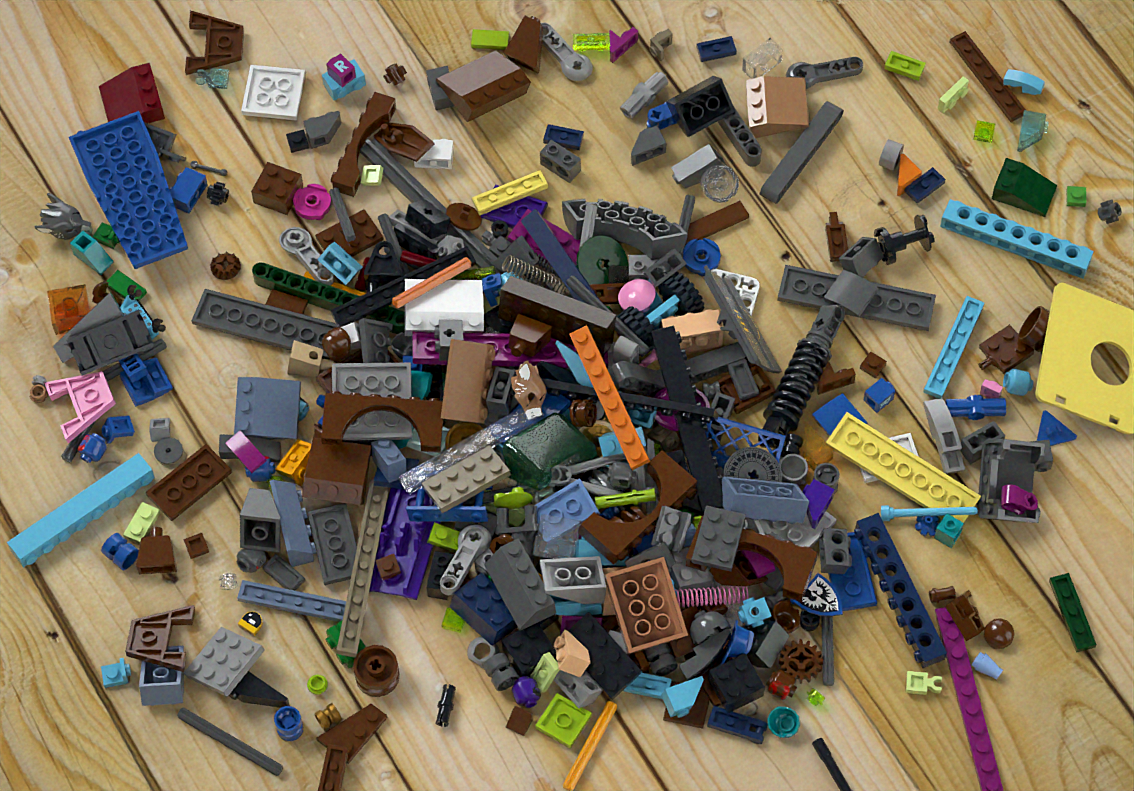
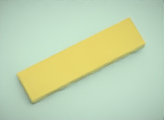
M541 170L474 196L472 197V202L479 215H482L548 188V183Z

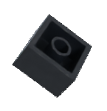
M535 623L521 631L518 630L501 640L502 650L507 655L519 677H530L543 654L550 652L556 660V650L539 623Z
M745 653L709 670L708 681L727 714L764 696L765 686Z

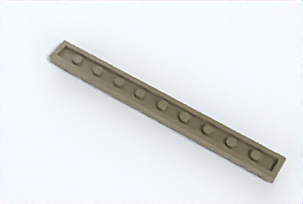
M370 480L336 654L355 658L357 656L389 487L373 486L374 480Z

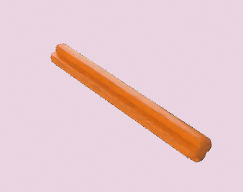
M464 257L392 298L393 306L400 308L471 267V261Z

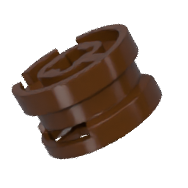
M593 400L573 401L570 408L572 424L575 427H593L595 425L597 407L596 404H593Z

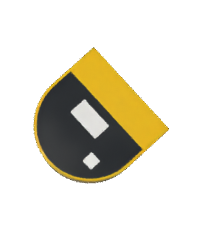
M254 611L247 612L238 622L239 627L253 636L258 633L263 624L260 614Z

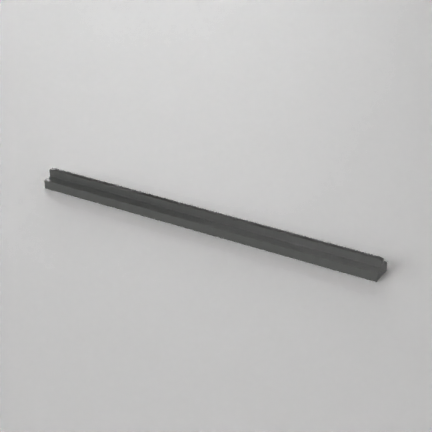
M367 139L365 141L366 145L360 148V153L372 165H381L384 168L383 175L411 203L426 199L446 214V208L375 139L371 141ZM449 222L446 236L450 235L463 239L464 247L468 246L476 260V266L485 275L503 274L502 271L492 264L497 257L470 231L459 229Z

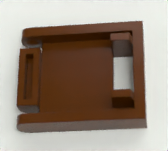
M749 363L748 366L752 376L758 374L764 383L761 386V390L757 386L759 390L758 396L740 401L730 374L717 380L722 394L735 398L734 412L736 414L772 397L776 393V389L757 364Z

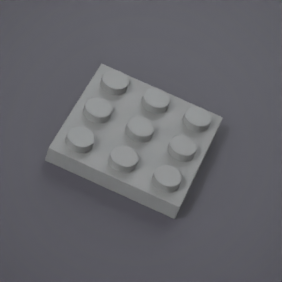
M221 627L184 671V674L187 678L227 697L265 649L262 645Z

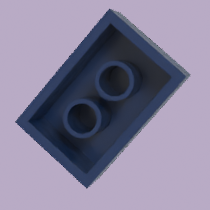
M480 573L454 592L450 608L490 645L493 646L517 628L494 583L483 573Z

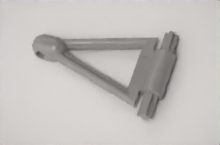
M647 439L644 449L651 461L655 457L654 441ZM621 453L599 457L567 467L563 465H550L542 471L541 479L547 486H568L577 480L571 478L572 475L627 459L625 454ZM648 463L633 470L637 471L635 483H631V492L635 489L642 491L655 488L656 501L646 502V513L650 514L658 505L657 498L659 497L656 483L646 472ZM582 481L588 493L594 495L608 496L623 493ZM642 503L636 506L642 508Z

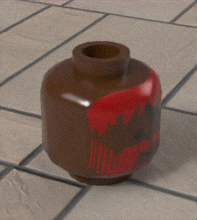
M783 670L773 671L766 683L768 692L781 700H785L787 696L792 698L797 689V686L794 685L796 682L795 677Z

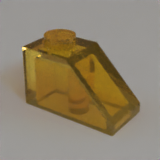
M807 423L804 428L802 457L806 460L808 468L814 471L818 465L828 463L833 459L834 450L826 445V441Z

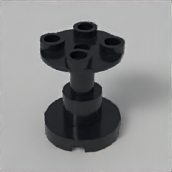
M916 215L914 217L915 230L904 234L901 231L889 234L884 227L874 230V237H878V244L884 256L882 261H886V265L895 263L896 252L905 250L907 244L919 241L924 250L927 252L931 250V243H934L935 239L933 233L928 231L925 215Z

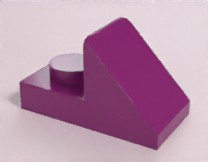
M632 27L630 30L623 32L621 37L612 30H609L610 61L612 63L638 42L637 29Z

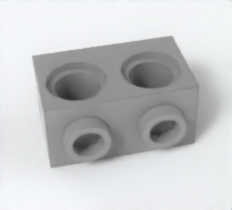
M559 670L554 678V681L578 708L593 704L603 691L601 686L586 670L581 677Z

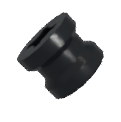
M802 610L800 614L801 628L805 631L816 630L819 626L820 616Z

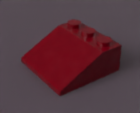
M150 63L131 67L99 86L108 122L137 111L140 112L144 123L147 124L165 119Z

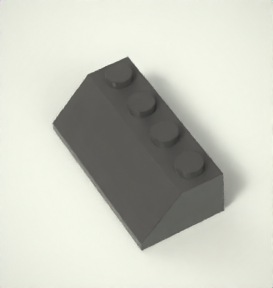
M519 538L501 546L484 564L519 631L556 614L555 603L551 596L545 593L544 583Z

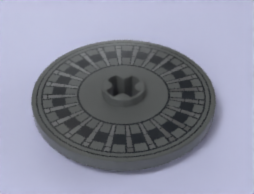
M745 447L737 450L728 458L723 469V477L750 479L748 474L754 472V476L757 477L754 480L782 482L781 468L775 457L768 451L758 447Z

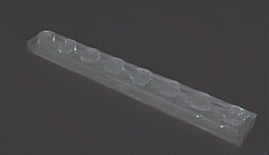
M520 408L399 476V481L406 491L411 494L422 488L421 483L489 445L493 448L544 419V413L543 416L528 420L524 409Z

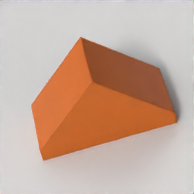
M900 154L897 196L904 194L905 187L922 175V171L905 154Z

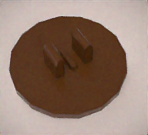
M453 203L446 209V215L451 218L450 223L459 229L473 231L478 229L482 223L481 215L470 205Z

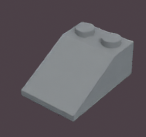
M600 556L540 560L546 594L581 604L604 603L606 583Z

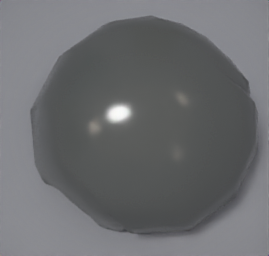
M403 332L395 336L391 342L392 350L400 359H403V356H412V336H405Z

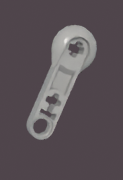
M541 23L543 29L549 31L548 34L543 35L542 44L561 64L565 77L573 81L587 79L593 71L590 59L585 55L576 53L551 25Z
M292 227L283 231L279 237L281 247L286 252L296 255L315 281L331 286L334 282V274L317 260L320 254L312 246L309 232L300 227ZM322 275L330 276L328 280H323L320 277Z
M469 525L460 532L458 550L440 580V590L443 594L453 595L461 586L477 556L490 547L492 541L491 534L483 526ZM458 568H461V570H458V571H457L456 577H455V576H454V570H457ZM446 582H452L455 584L452 588H446L444 586Z

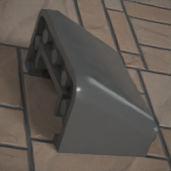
M1009 439L985 440L982 447L978 493L981 498L977 505V513L980 518L1039 523L1041 514L1039 507L1017 515L1001 507V492L1004 485H1016L1032 493L1035 463H1040L1045 457L1044 443Z

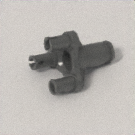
M524 506L525 524L521 527L509 526V508H497L495 534L498 536L509 534L514 540L519 538L534 565L533 542H536V538L542 534L539 524H537V506Z

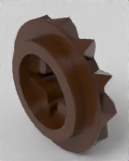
M226 251L224 254L218 253V256L212 258L210 268L216 278L228 280L234 278L239 273L241 263L234 253L229 254ZM227 261V262H228V265H227V267L225 268V271H224V268H223L222 265H224V262Z

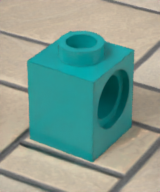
M946 514L936 528L934 539L952 548L962 533L964 523Z

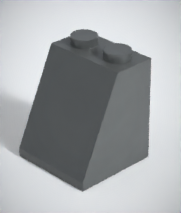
M249 488L240 513V548L280 552V515L269 490Z

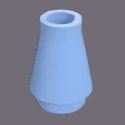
M982 652L977 655L971 664L975 667L974 670L996 680L1003 671L986 653L983 654Z

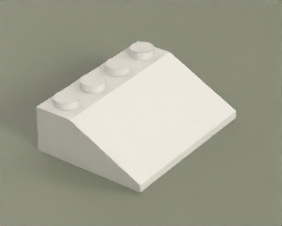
M405 279V291L426 279ZM447 280L405 304V336H412L413 331L434 332L435 327L439 325V319L462 320L463 333H483L482 280Z

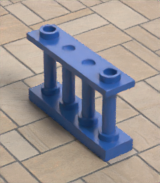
M442 471L412 472L413 485L415 489H418L415 506H407L406 508L409 521L488 522L486 506H482L484 490L476 494L474 506H463L462 502L441 513L436 505L423 506L425 490L421 483ZM493 485L485 490H493Z

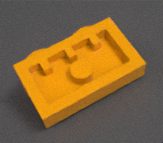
M297 439L275 470L278 474L292 478L297 485L301 486L304 482L311 443Z

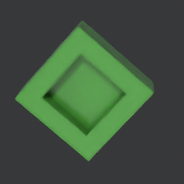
M1067 186L1066 206L1086 207V187Z

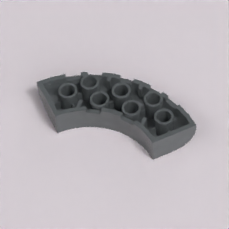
M585 199L562 201L565 224L576 240L581 239L587 204L597 206L593 237L607 236L616 241L626 243L645 253L651 260L662 258L672 249H676L679 252L687 240L688 234L677 223H670L666 220V216L655 214L653 210L643 206L635 208L629 206L627 202L615 200L614 203L603 201V199H598L597 202H586Z

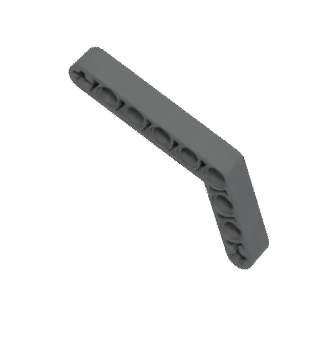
M739 342L684 361L686 367L691 369V385L729 372L727 369L728 364L746 359L748 364L750 363ZM628 361L617 362L611 367L620 387L652 397L663 388H666L660 369L653 370Z

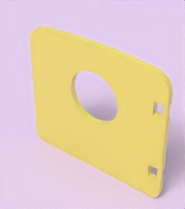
M1066 283L1057 284L1052 297L1035 391L1036 398L1040 402L1056 406L1066 412L1105 427L1108 426L1116 429L1118 432L1128 435L1134 434V310ZM1109 343L1118 347L1125 354L1130 370L1129 376L1123 384L1117 386L1109 385L1096 376L1091 366V353L1096 345ZM1056 397L1064 399V404L1056 402ZM1109 417L1118 420L1117 425L1109 422Z

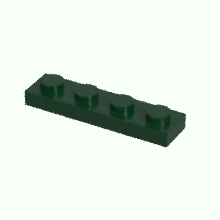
M1066 573L1051 577L1049 583L1076 653L1096 648V641L1070 574Z

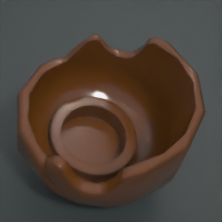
M780 601L775 604L771 612L770 621H776L788 634L797 630L801 622L799 610L793 608L790 601Z
M1002 618L993 619L985 626L984 638L989 646L995 649H1004L1013 642L1015 632L1009 621Z

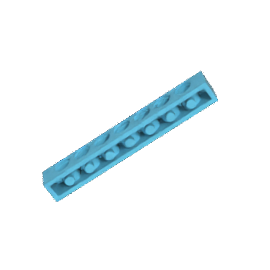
M951 199L941 219L940 227L1082 279L1085 277L1094 252L1085 246L1075 245L1068 240L1053 237L1049 233L1039 232L1032 227L1017 224L1013 220L1003 219L996 214H990L977 207H970L960 201Z

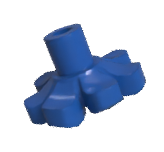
M918 516L916 519L918 523L915 524V529L917 531L921 530L920 534L926 536L927 533L931 537L935 536V530L940 524L937 523L939 518L937 516Z

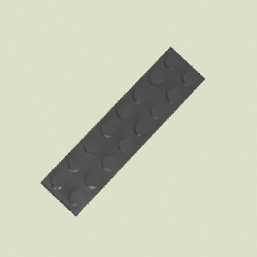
M785 265L777 301L820 309L823 305H832L826 303L823 297L839 275ZM871 282L879 290L862 312L860 318L929 331L936 295Z
M204 289L191 320L193 325L287 350H292L294 341L323 349L322 339L325 334L332 328L338 327L333 322L209 289ZM324 351L322 358L331 360L327 353Z

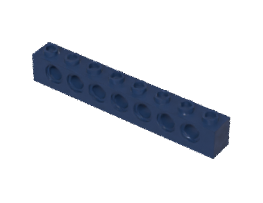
M876 513L858 520L854 534L857 540H861L863 544L862 550L865 557H869L872 563V572L874 575H878L880 579L879 585L882 592H886L889 598L887 601L890 609L895 610L897 614L896 620L899 627H903L906 633L905 639L907 644L913 647V655L916 662L920 663L922 668L945 660L947 651L880 514ZM875 536L878 540L871 541L869 537ZM883 553L886 555V558H879L877 554ZM893 571L895 575L889 576L885 572ZM900 588L903 590V593H896L894 589ZM903 606H910L912 610L905 611ZM917 623L921 628L915 629L911 624ZM920 641L928 642L929 646H922Z

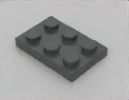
M706 506L692 556V563L731 572L746 514Z

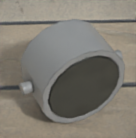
M888 139L880 156L879 166L894 171L900 161V154L903 153L904 145Z
M788 454L785 457H781L779 465L782 472V482L797 484L798 487L801 484H805L808 472L806 460L797 454Z

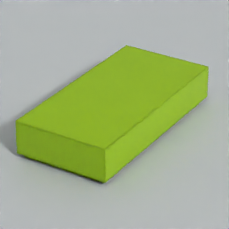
M473 29L471 48L505 50L508 45L509 31Z

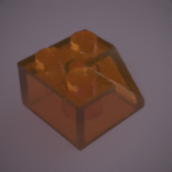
M85 284L47 291L55 335L67 333L91 311Z

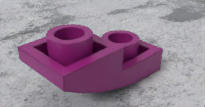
M241 431L237 432L225 443L251 473L267 461Z
M741 551L748 560V567L757 578L776 571L773 562L766 557L751 551Z

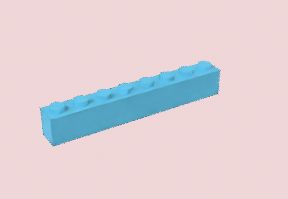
M139 453L9 540L7 544L10 551L23 568L33 564L38 557L52 551L54 546L60 542L67 541L73 533L83 530L88 523L99 519L110 508L118 506L120 501L134 495L139 488L149 485L155 478L151 467Z

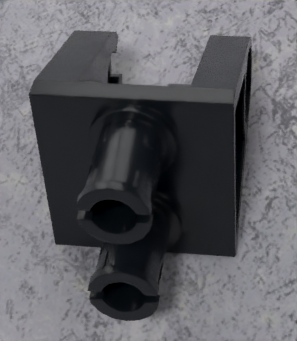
M381 241L376 244L366 265L364 279L367 293L401 277L394 248L388 241ZM382 247H387L389 253L382 255L379 253V250Z

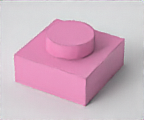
M985 379L981 386L980 395L987 398H1000L1003 387L995 381Z

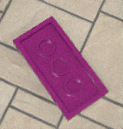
M527 209L508 235L507 240L513 243L522 235L532 250H534V253L537 252V257L540 254L539 260L544 256L542 259L544 261L545 255L521 222L524 217L532 212ZM544 219L577 266V254L581 240H576L573 235Z

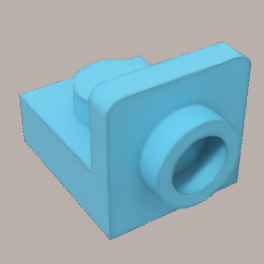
M119 658L120 663L101 666L105 688L129 683L128 676H131L130 664H126L124 658Z

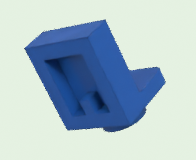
M500 273L489 275L482 279L483 292L490 307L498 305V297L500 296L498 288L502 287Z
M130 416L108 417L102 426V435L105 437L107 444L112 443L116 437L133 436L135 432Z

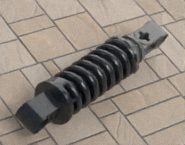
M842 305L821 306L806 338L798 341L788 368H786L784 376L776 388V393L773 394L772 401L763 412V417L766 420L763 430L786 437L788 432L797 430L799 418L803 415L802 410L806 409V402L811 398L810 393L814 392V385L819 382L818 376L822 375V368L826 367L832 357L829 349L833 344V339L841 322L845 318V309ZM771 438L767 440L770 448L779 447L780 440ZM764 443L760 444L762 448H766Z

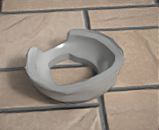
M478 637L471 641L467 650L468 659L480 665L481 668H483V664L487 659L500 653L497 644L492 646L483 637ZM481 643L488 644L491 649L490 654L481 660L474 656L476 646Z

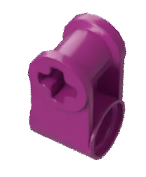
M1004 485L1002 487L1001 507L1003 509L1021 515L1027 510L1032 511L1038 507V500L1033 493L1027 492L1016 485Z

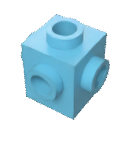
M754 597L742 601L744 605L739 607V619L741 623L745 622L746 626L752 625L753 628L764 624V619L771 617L764 597L755 600Z

